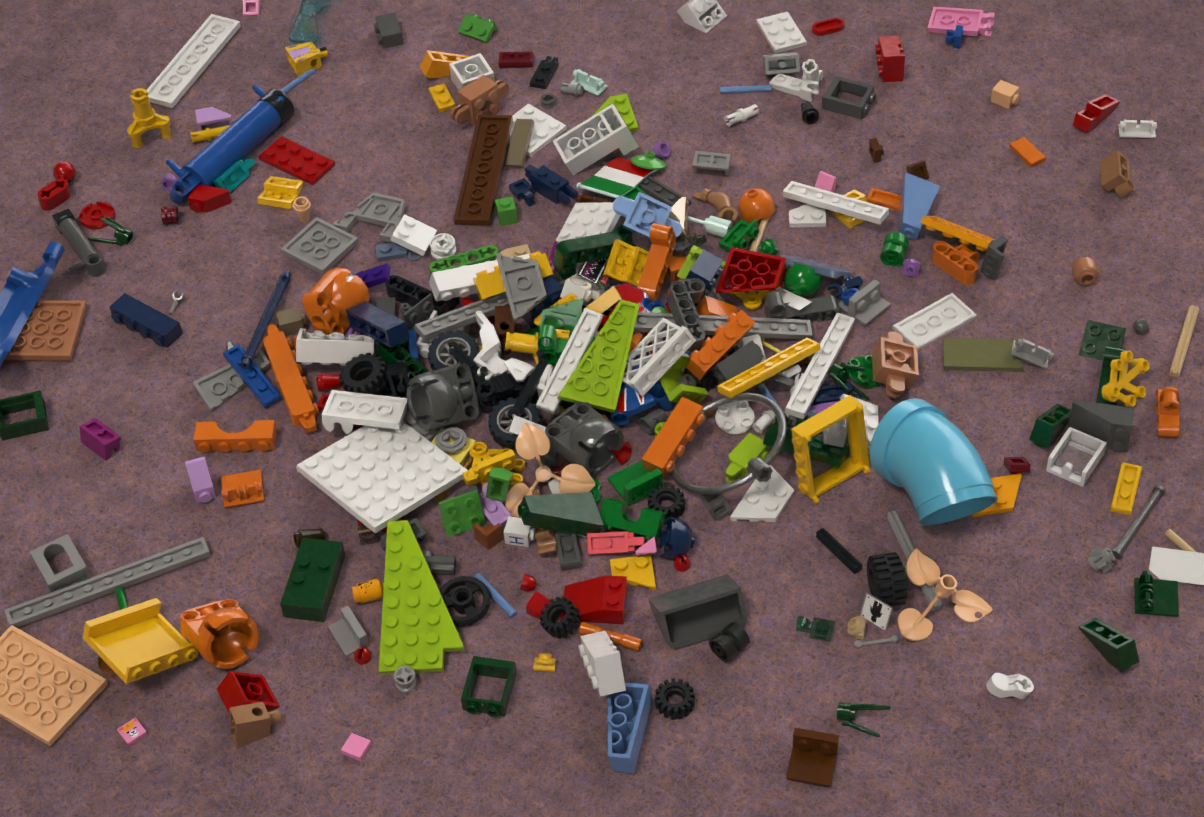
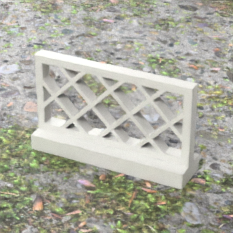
M663 318L628 354L625 367L627 372L624 373L622 382L633 388L643 397L696 341L686 327H680ZM665 326H667L666 331L660 332ZM666 337L665 341L659 342L660 338ZM650 341H654V344L647 346ZM653 351L652 355L646 356V352ZM641 354L639 359L634 360L637 355ZM639 365L638 369L632 370L633 366Z

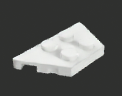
M770 465L773 470L771 478L767 482L754 480L730 516V520L776 522L794 495V489Z

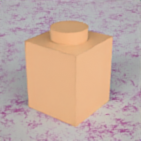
M1000 80L992 89L991 102L1010 109L1020 99V95H1018L1019 87Z

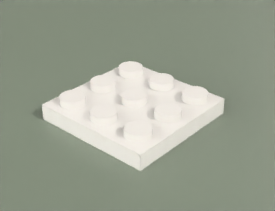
M527 104L512 116L513 124L508 144L511 142L516 119H533L535 122L527 155L530 157L567 130V126L534 106Z
M613 202L575 203L556 241L559 243L564 240L612 232L620 215L614 212Z

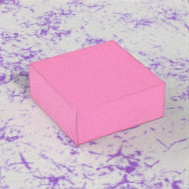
M351 733L342 747L341 753L361 761L371 746V740Z

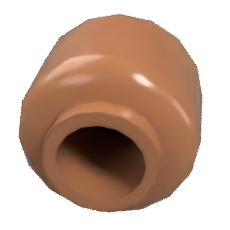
M1079 258L1072 265L1073 276L1077 283L1090 285L1097 280L1099 275L1098 268L1092 258Z

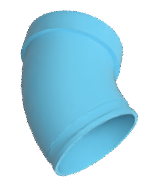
M913 398L902 401L894 406L880 421L871 441V465L879 476L895 486L905 489L918 515L920 525H937L964 518L990 507L998 500L987 468L979 453L964 433L948 420L941 409L925 400Z

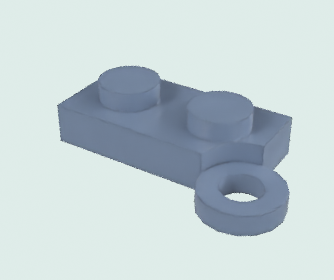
M397 243L376 245L378 262L405 257L410 261H417L422 257L420 254L417 257H411L416 252Z

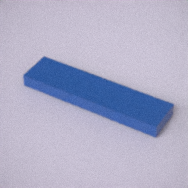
M240 344L223 352L224 358L264 408L281 400V395L254 361L249 365L248 369H243L240 366L241 358L245 354V350Z

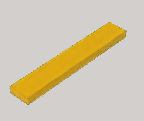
M805 338L718 385V392L731 399L821 350L820 343Z

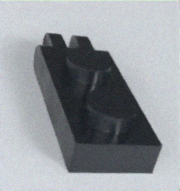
M547 56L545 60H541L530 81V87L547 88L559 66V62H557L558 57H553L552 59L551 56Z

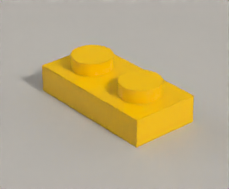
M445 83L428 88L439 112L456 107Z

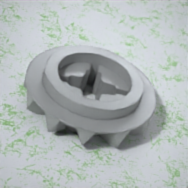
M449 427L437 434L435 443L446 454L448 452L454 454L456 450L462 451V447L466 446L467 435L460 428ZM450 437H452L454 441L453 444H450L449 442Z

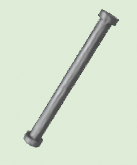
M1154 486L1152 495L1117 547L1111 550L1116 559H1122L1124 550L1160 496H1164L1166 493L1163 486Z

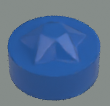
M856 288L845 290L841 294L843 304L849 305V299L858 293L859 290Z

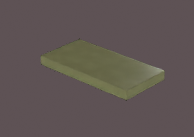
M943 337L944 370L1023 372V360L1011 354L1013 341L1017 339Z

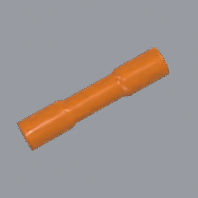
M582 622L579 627V634L582 635L606 631L613 643L638 652L641 649L639 647L643 644V639L606 630L587 622Z

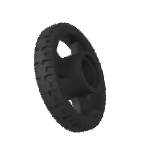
M456 577L445 583L439 590L447 608L454 607L455 611L459 614H466L465 617H456L450 614L455 626L472 625L478 622L479 619L481 620L486 615L490 607L491 598L489 590L481 580L475 577ZM455 587H458L452 592L451 597L447 596L449 591H451ZM477 591H480L483 595V602L479 609L475 608L473 594Z

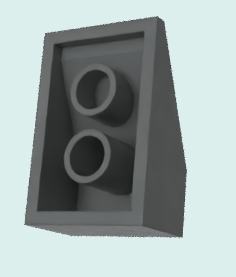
M1073 399L1069 427L1107 442V449H1112L1116 452L1128 451L1135 408Z

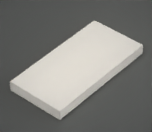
M951 293L894 324L892 329L900 333L908 344L917 345V351L976 319L977 315L957 296Z

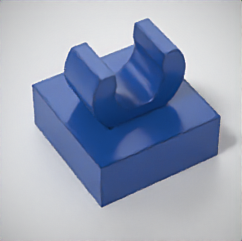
M956 25L955 31L947 30L945 43H954L953 48L960 49L963 26Z

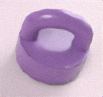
M659 141L654 144L652 153H655L657 158L664 159L670 155V147L667 142Z
M167 173L161 180V187L165 191L171 192L174 183L178 179L173 174Z

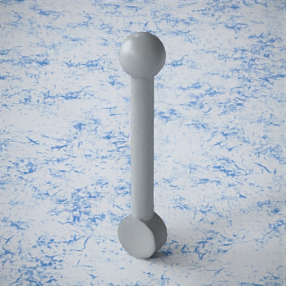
M893 635L891 638L866 642L856 640L854 646L861 648L862 646L888 642L897 643L899 638Z

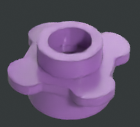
M905 259L903 261L904 269L901 271L902 274L918 278L920 276L921 263L915 259Z

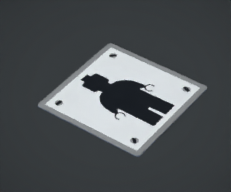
M866 592L860 616L886 631L893 608Z

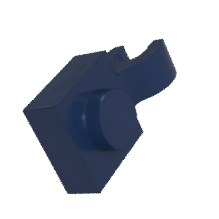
M525 178L509 184V190L518 200L523 198L529 207L535 205V202L532 200L534 198L533 187Z
M851 276L845 279L842 285L832 283L827 289L828 291L835 289L837 293L833 294V296L837 299L847 289H858L863 284V280L860 276L855 278Z

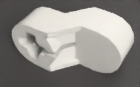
M995 673L987 681L986 688L992 695L999 698L1013 696L1018 699H1025L1033 691L1034 685L1029 678L1021 674L1007 676L1002 673Z

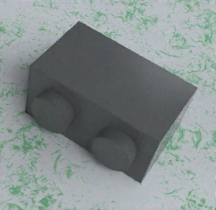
M395 12L375 16L374 30L375 33H379L377 34L378 43H382L383 48L403 45L402 33Z

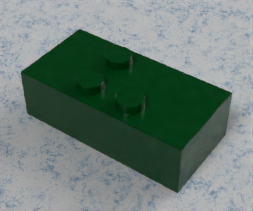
M302 538L280 602L284 618L316 622L325 621L345 559L343 542Z

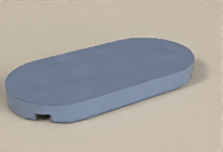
M779 255V257L786 258L787 267L788 265L793 267L797 263L815 269L813 272L815 274L820 273L823 276L836 279L844 276V280L851 277L852 274L851 270L797 256Z

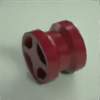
M177 206L161 208L163 225L169 222L178 224L179 212Z

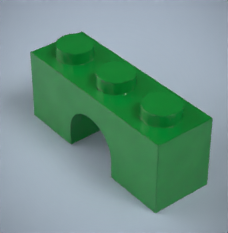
M610 497L603 499L600 516L604 528L610 530L619 528L623 532H634V535L635 533L641 534L646 540L660 537L666 517L665 512L644 508L641 510L639 519L633 521L626 512L628 502Z

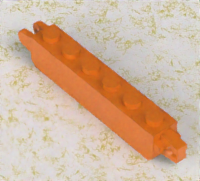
M275 324L268 325L266 329L268 335L262 339L293 425L302 427L306 434L316 431V415L319 414L316 403L312 404L314 400L310 389H306L308 383L306 377L301 376L303 374L301 365L295 362L296 353L295 350L291 351V348H293L289 337H285L283 331L279 332Z

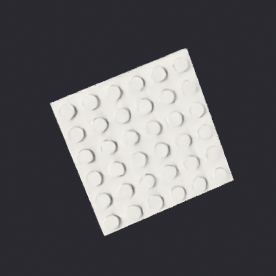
M402 421L400 429L363 426L297 464L298 472L374 533L387 527L388 521L400 519L463 480L462 473L468 471L404 421Z

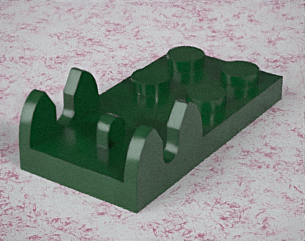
M784 414V415H785V419H786V426H787V424H788V418H787V415ZM800 419L797 421L794 427L804 422V420ZM776 420L775 425H772L766 431L763 444L771 447L774 446L778 435V420ZM788 426L781 450L795 453L792 443V430ZM813 436L811 441L808 442L810 459L838 468L841 467L850 453L849 447L845 444L844 447L824 444L822 436Z

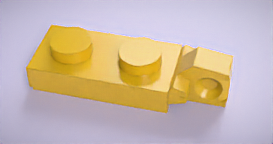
M509 450L478 462L475 468L463 472L462 478L467 486L489 479V474L493 467L505 468L510 471L516 468V455L513 450Z

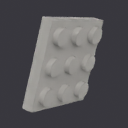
M316 217L281 248V252L284 256L324 275L350 252L359 241L358 237Z

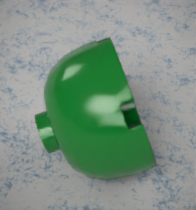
M797 263L793 267L788 265L784 276V285L791 293L803 298L811 297L818 291L823 280L822 275L819 273L817 276L813 273L815 269Z

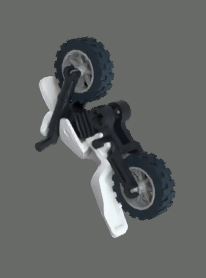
M477 311L475 316L481 328L479 333L482 350L479 351L478 343H476L473 336L470 337V334L462 333L459 330H456V332L447 331L446 334L438 335L437 339L434 338L432 345H429L428 359L432 370H437L451 365H467L474 380L475 390H477L480 409L485 413H489L488 424L493 440L496 443L499 442V445L502 447L506 446L508 449L516 448V439L518 437L517 434L509 432L514 415L542 425L540 411L537 410L536 403L554 367L550 364L547 365L543 350L536 352L538 358L536 368L515 358H510L507 361L500 358L502 353L501 344L493 324L489 322L482 311ZM440 358H448L445 362L440 360ZM560 406L558 407L555 413L556 415L561 413Z

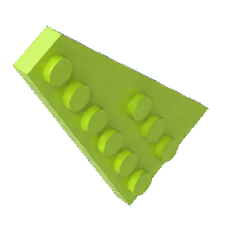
M625 300L619 301L609 319L598 333V336L558 394L557 399L573 403L588 402L592 408L615 413L640 304Z

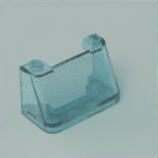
M331 0L298 1L288 35L290 44L298 45L312 42L314 46H320L321 37H319L316 14H321V11L325 8L330 9Z

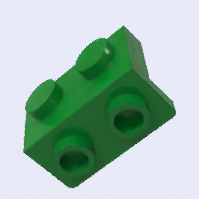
M740 219L719 242V248L730 252L731 247L745 250L752 239H755L759 233L758 221L753 220L751 223H747Z

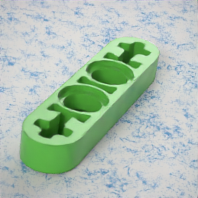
M489 245L434 261L429 266L430 274L432 272L458 268L463 265L469 266L486 261L496 260V254L499 253L498 248ZM470 258H478L476 261H469ZM453 263H460L459 266H452Z

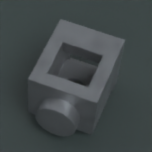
M722 493L699 495L714 521L720 520L733 512Z

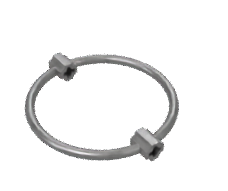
M740 393L731 399L724 396L704 405V415L719 406L736 401H756L768 406L775 413L778 420V435L775 444L764 460L752 458L748 461L746 468L748 474L730 483L711 487L693 485L679 475L676 465L672 472H670L672 479L684 490L702 495L729 492L742 487L754 479L759 482H767L773 472L770 465L779 454L786 437V419L779 405L772 399L756 393ZM705 415V420H704L703 424H702L701 426L698 425L697 428H700V429H701V428H703V427L706 425V424H705L706 419H707L706 415Z

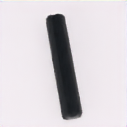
M821 528L816 532V538L850 571L856 574L862 570V564L826 529Z

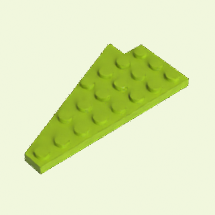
M408 520L388 521L379 673L394 674L402 666L411 667L415 673L444 672L445 652L464 651L463 643Z

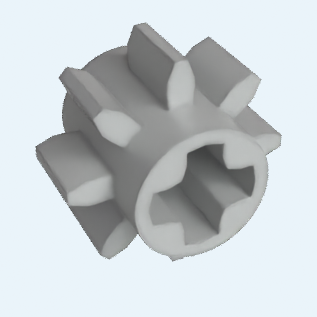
M1099 545L1091 550V556L1088 558V561L1095 571L1101 569L1105 573L1112 569V566H1114L1112 562L1115 561V557L1108 547L1102 549Z

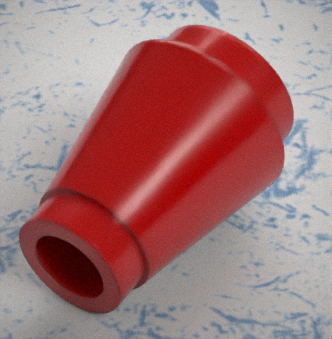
M321 373V375H317V389L324 392L341 387L342 385L339 381L340 374Z

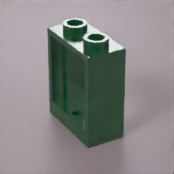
M41 390L0 399V436L2 441L49 430L46 406ZM35 408L37 418L5 425L4 415Z
M473 656L461 696L462 709L471 714L478 712L492 717L505 716L517 675L515 662ZM478 675L507 679L501 702L472 698Z

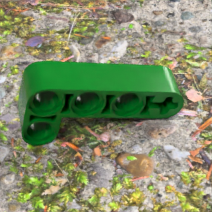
M551 325L540 327L538 350L544 351L547 365L556 366L569 339L557 340L556 329ZM593 338V339H592V341H591L589 347L591 346V344L594 342V340H595L596 338Z

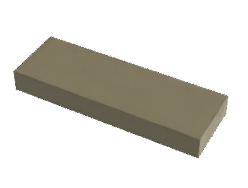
M516 119L505 162L506 167H524L535 123L533 119Z

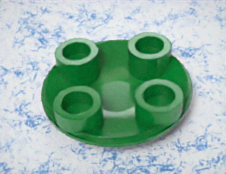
M871 355L853 357L848 361L847 364L866 368L865 372L847 369L850 378L854 382L868 388L881 384L880 382L873 381Z

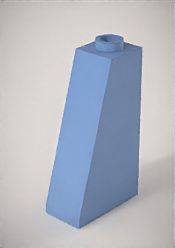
M909 173L905 174L901 186L899 233L904 234L907 238L917 240L924 225L921 223L923 216H928L937 197L939 185Z

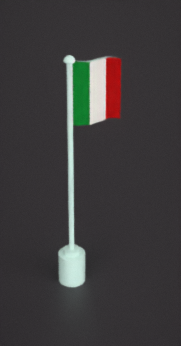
M617 157L608 162L585 182L577 183L576 187L577 189L582 188L617 198L632 191L647 176L658 170L641 168L634 165L630 160ZM712 215L706 218L705 221L688 216V220L704 224L703 228L706 233L722 238L733 226L732 221Z

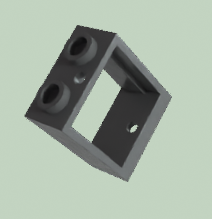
M835 76L822 97V109L862 119L864 114H868L870 103L873 104L875 101L874 86ZM842 91L863 98L858 104L836 97Z

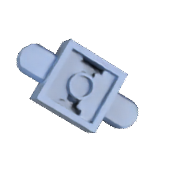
M638 192L635 201L619 196L613 202L614 212L626 218L622 227L650 240L651 226L653 223L672 226L676 238L681 234V224L668 218L672 207L641 192Z

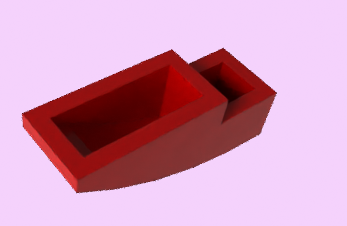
M1104 94L1087 102L1086 108L1076 113L1072 126L1086 133L1090 132L1116 109L1120 101Z

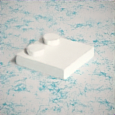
M404 214L390 240L424 256L430 245V240L435 236L437 230Z

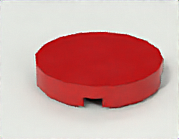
M101 201L96 202L97 204L94 205L92 203L86 205L79 213L82 226L93 230L107 227L108 225L100 221L99 218L105 219L109 217L114 220L115 211L112 205Z

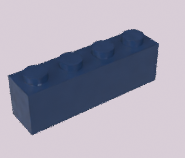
M126 293L109 306L112 314L111 317L116 323H123L129 330H135L142 337L152 339L158 346L163 345L168 348L183 334L180 322Z
M367 302L346 310L351 328L388 347H393L409 339V327L406 321Z

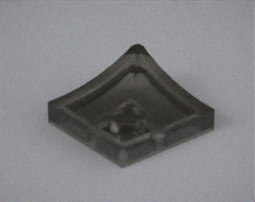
M697 233L678 236L672 256L686 257L694 245L700 247L707 242L706 236L697 235Z

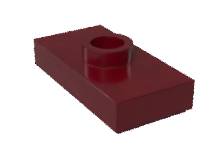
M532 51L500 52L499 68L533 67L534 54Z

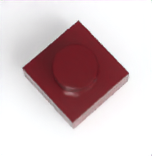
M1004 457L1003 465L1012 474H1022V472H1030L1031 464L1024 457Z

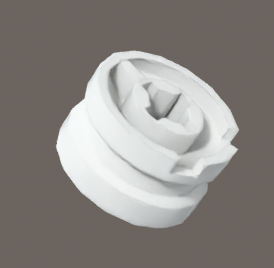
M446 233L433 236L430 240L432 257L440 260L454 256L456 246L453 236Z

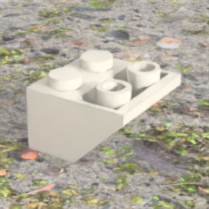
M690 0L677 10L686 24L705 33L727 16L717 0Z

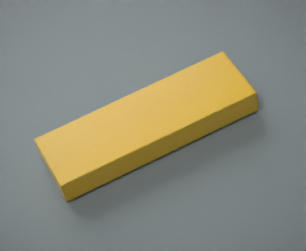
M1122 462L1110 511L1131 516L1142 466Z

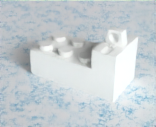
M611 104L553 140L572 175L577 174L618 148L625 156L630 151L639 147L614 104Z

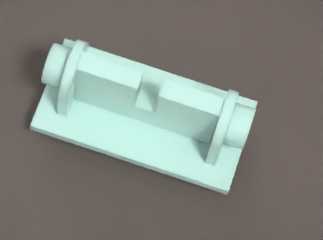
M580 69L574 70L573 76H575V79L570 83H580L585 91L599 96L608 87L603 79L592 75L588 77V73Z

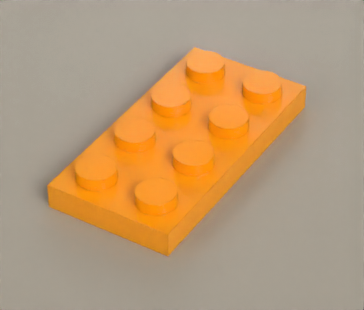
M923 216L921 223L926 225V229L934 232L936 230L942 231V235L949 238H960L959 242L967 245L975 244L976 249L986 252L988 245L994 240L937 216Z

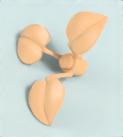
M524 423L516 439V450L524 459L531 460L536 457L539 465L535 471L537 479L530 489L526 484L518 483L509 490L505 507L513 517H520L518 515L519 504L524 496L532 495V491L539 481L547 482L550 478L561 481L558 488L562 494L589 492L595 486V481L588 471L579 464L565 466L561 472L562 477L552 474L551 469L547 465H542L539 455H545L549 452L550 441L540 428L529 423Z
M917 548L911 553L906 564L908 579L917 586L937 584L935 586L937 595L922 615L913 608L904 609L899 614L897 623L900 633L904 638L911 641H920L931 634L933 624L925 616L939 598H947L951 595V601L955 603V614L965 622H975L981 619L975 617L976 612H981L982 617L991 613L993 610L991 606L978 595L968 590L957 591L955 589L957 581L952 575L946 574L940 577V569L932 559L922 554Z

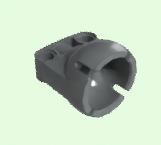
M451 365L418 374L410 379L408 383L410 386L407 388L406 393L407 403L413 419L419 420L418 426L420 428L434 430L463 421L474 420L478 417L477 394L470 368L467 365Z
M578 402L555 418L545 429V434L550 441V449L555 450L572 464L583 466L591 475L602 472L615 459L616 455L607 448V445L619 451L623 443V434L620 428L595 411L588 402Z

